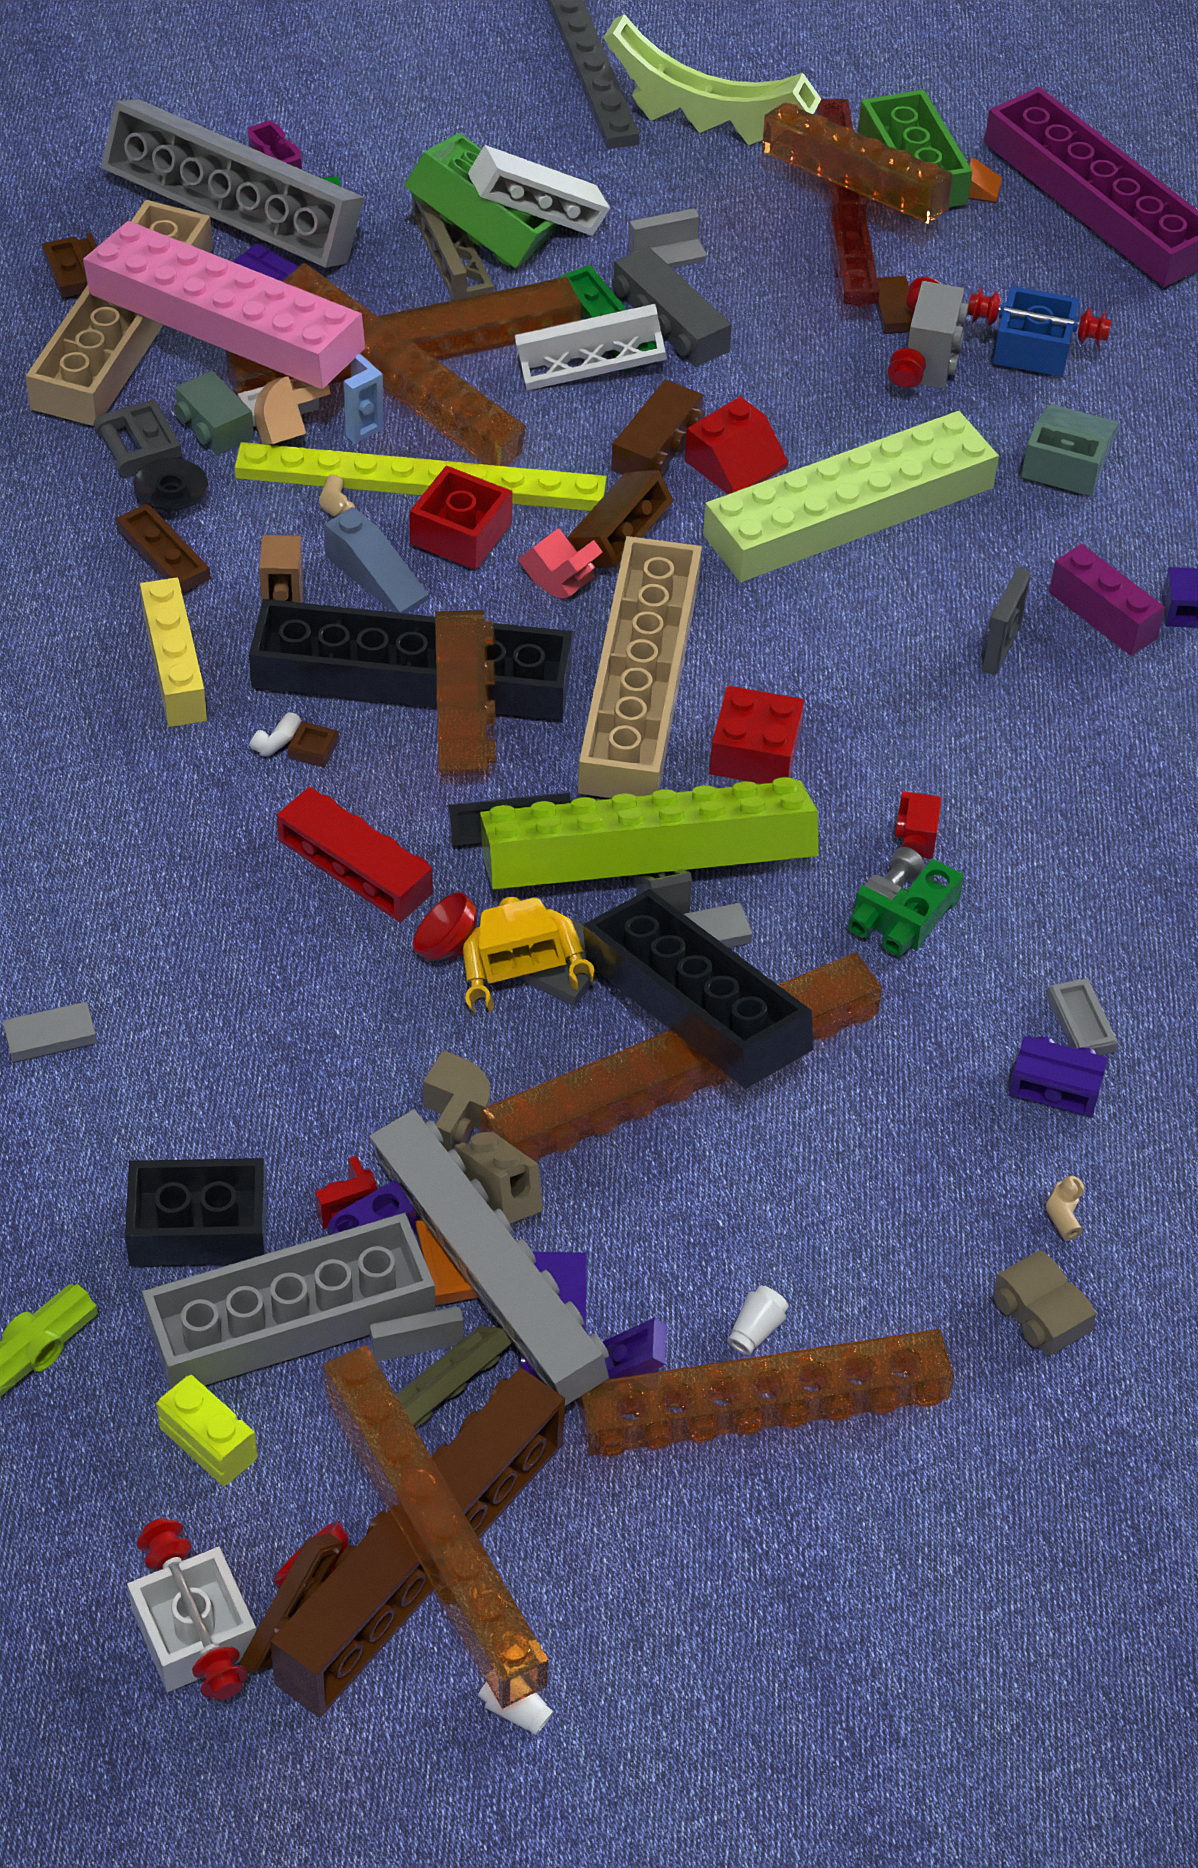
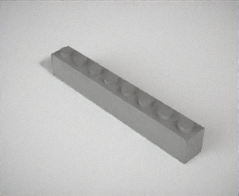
M413 1109L369 1135L379 1164L392 1181L397 1180L415 1208V1212L542 1382L565 1398V1406L609 1379L605 1359L609 1357V1353L602 1340L596 1333L589 1336L582 1328L584 1321L578 1309L571 1301L565 1304L558 1296L560 1290L552 1275L546 1269L539 1272L534 1265L536 1262L535 1256L528 1244L523 1239L516 1242L510 1234L512 1227L504 1213L499 1208L493 1211L487 1204L489 1198L481 1183L476 1178L470 1181L464 1174L466 1167L458 1153L454 1149L447 1152L443 1147V1137L434 1122L429 1120L425 1123L417 1111Z

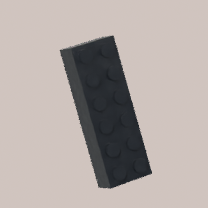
M651 889L638 894L583 924L586 960L592 963L594 970L743 1088H749L814 1050L812 1010Z

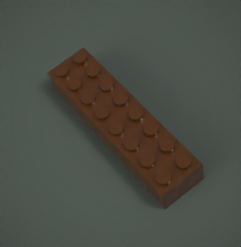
M521 1367L509 1380L506 1378L500 1380L492 1390L489 1402L479 1412L475 1410L466 1417L460 1427L458 1436L449 1445L444 1443L435 1451L426 1471L419 1478L412 1477L403 1486L398 1496V1501L388 1512L381 1511L375 1516L368 1527L367 1535L356 1547L354 1545L347 1547L338 1558L335 1570L324 1582L322 1580L315 1582L306 1593L303 1605L292 1617L289 1615L283 1617L275 1626L270 1636L275 1685L320 1719L563 1446L565 1398Z

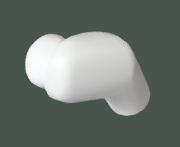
M286 713L270 736L263 730L256 731L249 743L250 748L260 753L259 756H271L292 740L301 723L300 717L295 713Z

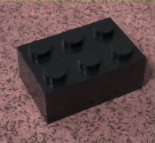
M264 1158L129 1161L125 1241L129 1266L235 1264L266 1254L267 1181Z

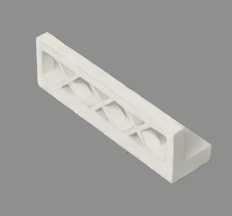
M655 304L515 335L527 391L667 359ZM656 341L657 349L644 352L636 349L641 343ZM617 350L621 352L616 358L607 360L601 357L606 351ZM580 357L585 360L581 366L570 367L566 365L570 359ZM543 365L550 367L547 373L531 377L530 368Z

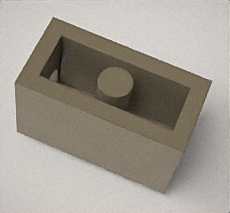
M493 1131L473 1135L470 1145L465 1142L454 1145L455 1151L466 1167V1172L464 1173L470 1181L476 1178L481 1183L489 1198L487 1204L493 1211L499 1208L509 1223L543 1211L539 1165L537 1162Z

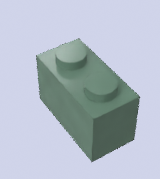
M213 370L175 387L176 404H174V411L177 418L182 424H187L194 431L198 441L202 445L206 444L216 455L239 446L241 442L245 443L254 439L252 410Z

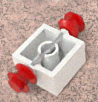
M166 1518L156 1519L143 1528L142 1534L137 1539V1547L141 1551L149 1552L144 1560L146 1567L159 1571L127 1583L132 1612L167 1693L196 1680L206 1678L200 1688L201 1694L204 1697H214L216 1700L228 1699L242 1689V1683L248 1676V1671L245 1667L234 1665L239 1663L256 1633V1626L220 1547L218 1546L184 1560L191 1550V1543L187 1539L179 1538L183 1532L181 1522Z

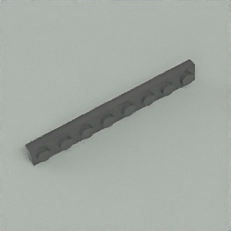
M546 0L606 149L639 145V131L584 0Z

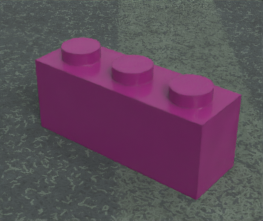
M1082 543L1055 560L1049 593L1130 656H1133L1158 639L1165 606Z

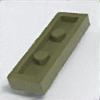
M478 1326L379 1408L390 1424L416 1427L424 1423L432 1416V1409L442 1400L459 1394L465 1389L466 1381L477 1371L485 1370L494 1365L500 1359L499 1353L511 1344L510 1339L503 1328Z

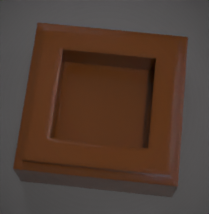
M301 721L287 748L288 758L325 768L339 742V731Z

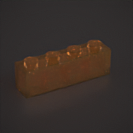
M484 610L435 611L439 772L442 776L490 775V764H497L496 740H489V724H496L495 700H488V685H495L494 661H487V645H494L493 621H486Z

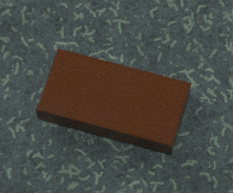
M907 277L872 278L871 290L883 333L910 332L914 313L906 304V297L909 293Z

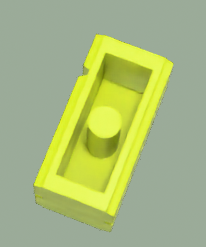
M192 1374L187 1375L156 1403L160 1429L222 1486L228 1485L255 1462L258 1457L257 1446L255 1445V1432L245 1422L237 1420V1415Z

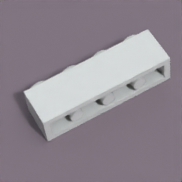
M484 145L468 172L480 197L591 236L594 235L610 209L597 185Z

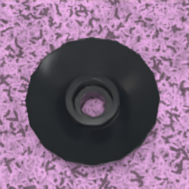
M175 458L160 459L146 464L137 472L133 481L135 495L142 503H147L154 509L165 511L183 510L196 505L205 497L208 490L207 475L198 465L187 460Z

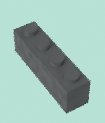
M649 246L614 261L612 285L616 294L619 297H623L633 308L655 304L662 336L676 348L681 356H684L695 367L730 352L732 324Z

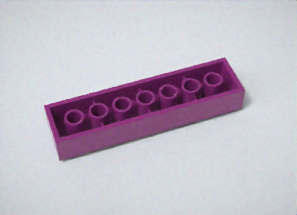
M1037 87L989 109L984 143L1159 284L1166 287L1198 270V210L1045 90Z

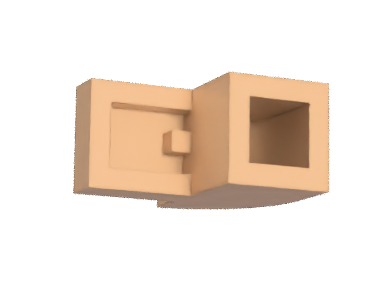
M289 376L274 379L265 385L256 399L254 408L255 422L262 444H275L306 434L298 404L331 394L329 385L320 389L301 380H296L292 382L294 387L292 389Z

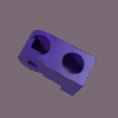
M395 1179L335 1214L329 1221L327 1230L332 1235L406 1213L415 1234V1221L418 1220L415 1208Z

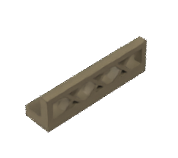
M412 197L413 218L453 302L493 295L494 286L472 241L467 236L468 233L457 225L454 226L447 222H442L439 216L440 212L430 205L418 202ZM450 236L459 238L456 244L452 243ZM460 257L470 260L466 266L463 265ZM467 278L479 281L481 284L467 287Z

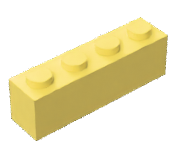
M177 577L140 583L143 616L168 727L207 721L204 686L179 579Z

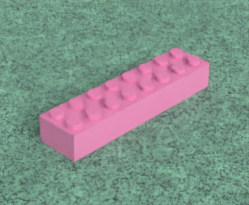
M131 221L124 223L83 259L89 294L320 389L325 388L365 349L362 313Z

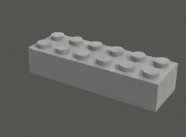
M406 1213L142 1291L146 1322L170 1390L187 1375L192 1374L205 1386L370 1335V1325L374 1323L435 1311V1284Z

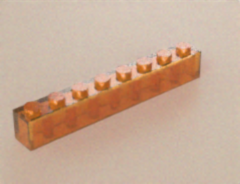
M367 1344L324 1363V1388L329 1402L501 1708L503 1709L546 1688L548 1658Z

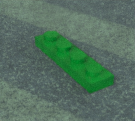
M591 265L559 276L560 288L585 319L627 310ZM650 341L641 343L636 349L644 352L657 349V345ZM611 350L616 357L621 353L617 350ZM635 366V367H631V368H626V370L628 371V370L634 369V368L639 367V366Z

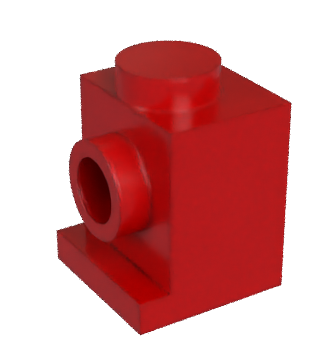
M906 791L901 793L895 837L903 838L902 847L915 850L922 858H933L942 797Z

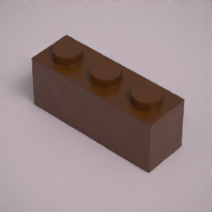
M665 379L612 443L611 471L623 475L625 472L659 470L660 474L663 475L667 471L673 456L677 452L681 453L684 450L687 428L705 418V411L702 410L703 394Z
M659 470L625 472L567 537L577 552L593 540L597 543L603 553L591 561L595 566L594 569L616 568L622 559L626 536L642 538L674 501Z

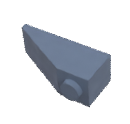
M351 507L324 524L326 558L392 612L407 614L429 600L427 591L379 527L357 509Z

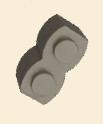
M1039 1250L997 1274L994 1288L995 1302L1004 1314L1011 1315L1022 1324L1023 1335L1031 1346L1039 1347L1045 1354L1050 1356L1092 1332L1096 1318L1094 1308L1084 1294L1076 1286L1068 1282L1059 1266L1045 1252Z

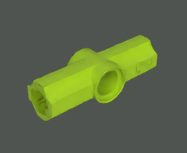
M69 1283L34 1314L27 1311L23 1312L8 1324L3 1332L2 1341H0V1397L30 1371L41 1372L49 1368L60 1356L64 1343L98 1314L97 1305L81 1286Z

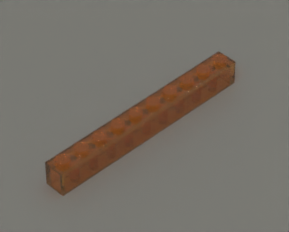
M563 277L362 319L365 349L360 354L381 373L515 345V335L580 321L581 303L568 278ZM225 350L227 376L237 396L238 393L264 387L274 379L288 376ZM351 363L329 384L351 378Z
M857 952L778 984L812 1010L813 1041L819 1038H829L840 1029L857 1022L864 1023L870 1020L875 1014L879 1013L883 989ZM669 1030L481 1109V1133L493 1131L536 1162L539 1158L557 1150H567L578 1141L592 1135L605 1134L616 1125L632 1118H642L654 1109L667 1103L682 1101L691 1093L709 1085H719L730 1076L673 1031Z

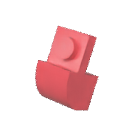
M558 528L517 560L539 587L556 598H568L595 577L592 573L595 566L591 561L603 552L594 540L577 552Z

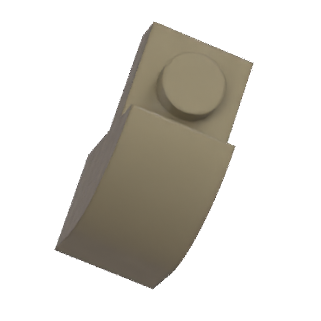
M443 1050L423 1081L424 1107L441 1114L435 1125L443 1137L444 1143L442 1145L448 1152L451 1149L455 1150L454 1145L462 1142L466 1143L473 1127L486 1132L490 1121V1085L486 1075L476 1064Z

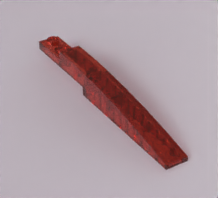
M821 99L815 113L835 276L840 281L843 304H852L854 306L879 304L880 291L866 219L867 201L848 99Z

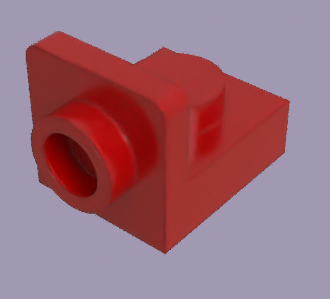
M357 1156L348 1158L349 1180L332 1182L323 1189L315 1191L316 1215L322 1229L327 1228L329 1221L335 1214L377 1190L370 1168L363 1170Z

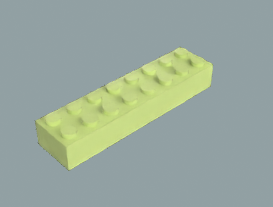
M956 411L705 503L703 536L741 583L990 490L994 487L999 455L960 411Z

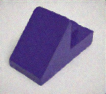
M654 1317L602 1341L609 1353V1357L605 1359L609 1379L590 1391L641 1395L656 1394L658 1368L666 1365L667 1325Z

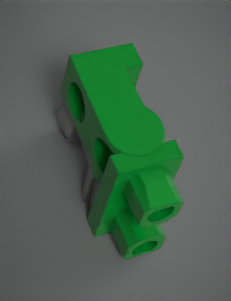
M908 847L897 849L890 859L891 870L884 877L879 875L871 876L865 886L862 885L856 892L855 906L849 921V931L862 939L868 938L874 929L883 933L882 946L887 952L897 957H900L909 948L918 951L923 944L924 938L932 932L938 920L948 908L952 910L959 902L964 874L933 858L925 867L923 858L915 850ZM935 875L943 876L947 879L948 886L945 887L935 882ZM916 879L908 890L901 887L905 880Z

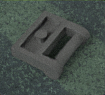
M155 399L102 414L94 421L93 426L97 434L107 442L116 459V469L122 477L134 476L140 468L151 462L182 456L181 445ZM126 427L138 450L128 452L117 430Z

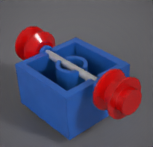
M1011 285L1006 304L1002 303L1001 306V298L997 291L991 297L983 296L982 288H979L978 294L971 293L967 315L973 316L972 323H975L981 317L986 318L988 326H991L997 320L998 313L999 318H1001L993 364L1063 377L1074 332L1076 333L1077 328V336L1081 344L1087 338L1095 339L1097 347H1099L1100 340L1108 341L1112 320L1105 319L1106 311L1098 318L1093 317L1091 309L1088 308L1081 315V320L1079 321V317H1077L1080 303L1079 298Z

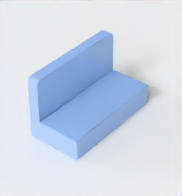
M359 353L351 362V378L344 381L346 437L354 444L384 429L383 374Z

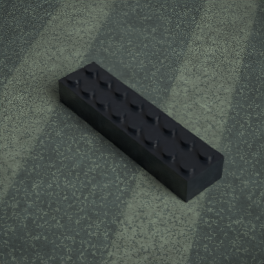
M263 599L249 652L251 688L563 720L572 665L573 631Z

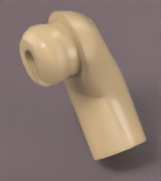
M329 475L326 478L319 498L322 510L333 517L342 514L351 507L355 508L354 503L348 501L347 496L341 493L344 481L337 475Z
M1071 1175L1066 1176L1063 1181L1057 1182L1046 1202V1211L1064 1241H1071L1077 1238L1083 1231L1073 1211L1079 1202V1197L1084 1193V1185L1079 1178Z

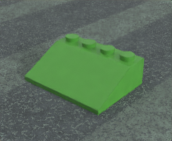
M460 132L424 151L404 187L412 192L411 195L415 200L424 205H430L440 212L439 216L445 222L454 226L457 225L466 231L468 238L472 242L480 246H486L496 253L495 257L504 265L518 268L560 226V224L480 197L468 172L482 149Z

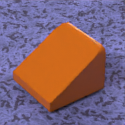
M971 158L969 166L973 172L969 198L997 202L1002 177L977 159Z

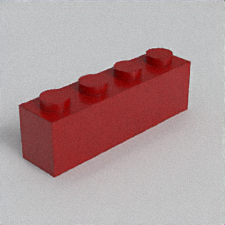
M309 786L276 814L279 842L399 923L405 920L433 894V868L425 859L412 855L400 847L392 837L382 835L370 827L362 817L352 815L340 807L330 796L322 795Z

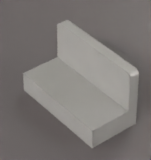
M695 208L630 221L628 249L631 254L649 246L671 268L706 261V252L698 240L699 215Z

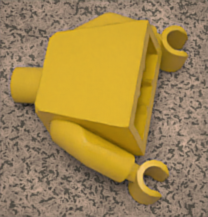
M507 897L500 902L498 907L484 910L481 913L480 926L473 930L463 946L466 980L471 982V987L465 994V1000L471 1012L475 1014L474 1003L479 998H485L489 1012H492L494 1009V1000L489 990L484 986V980H487L488 984L566 965L565 960H569L571 963L569 983L574 990H578V981L575 976L578 973L587 974L591 985H593L594 966L591 962L581 957L584 951L573 922L567 916L553 909L546 910L539 898L521 901L516 897Z

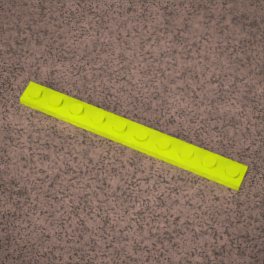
M244 442L240 443L234 467L235 478L324 486L325 480L329 475H337L343 479V488L423 495L447 465L512 490V504L591 511L603 498L606 492L607 476Z

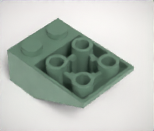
M1050 404L1037 420L1028 441L1021 477L1092 496L1120 422Z

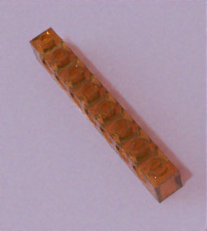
M303 263L282 281L362 313L365 349L360 354L383 374V388L483 463L507 467L523 452L526 426L306 263Z
M935 1329L608 1379L578 1398V1412L588 1456L598 1454L615 1456L623 1453L625 1450L642 1447L660 1449L674 1442L687 1440L705 1442L719 1435L732 1433L750 1435L764 1428L783 1425L794 1428L802 1426L809 1421L828 1418L839 1421L847 1419L853 1414L872 1411L884 1414L892 1412L898 1407L917 1404L925 1407L934 1406L943 1400H949L954 1373L941 1330ZM894 1373H904L909 1377H899L896 1376ZM856 1379L862 1381L865 1384H854L851 1383L849 1380ZM812 1386L819 1389V1391H808L803 1387ZM768 1393L773 1395L774 1398L767 1399L758 1394ZM723 1400L728 1402L729 1405L721 1406L713 1403V1401ZM678 1407L684 1411L675 1413L669 1411L668 1408ZM626 1414H633L639 1418L635 1420H628L621 1416Z

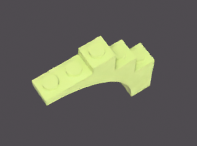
M625 14L613 20L603 37L609 49L615 53L627 70L630 78L636 82L637 87L632 97L650 121L681 108L687 120L694 125L699 133H702L730 120L736 132L742 136L749 146L811 119L821 101V98L803 73L782 80L756 83L726 80L685 66L662 52L644 37Z

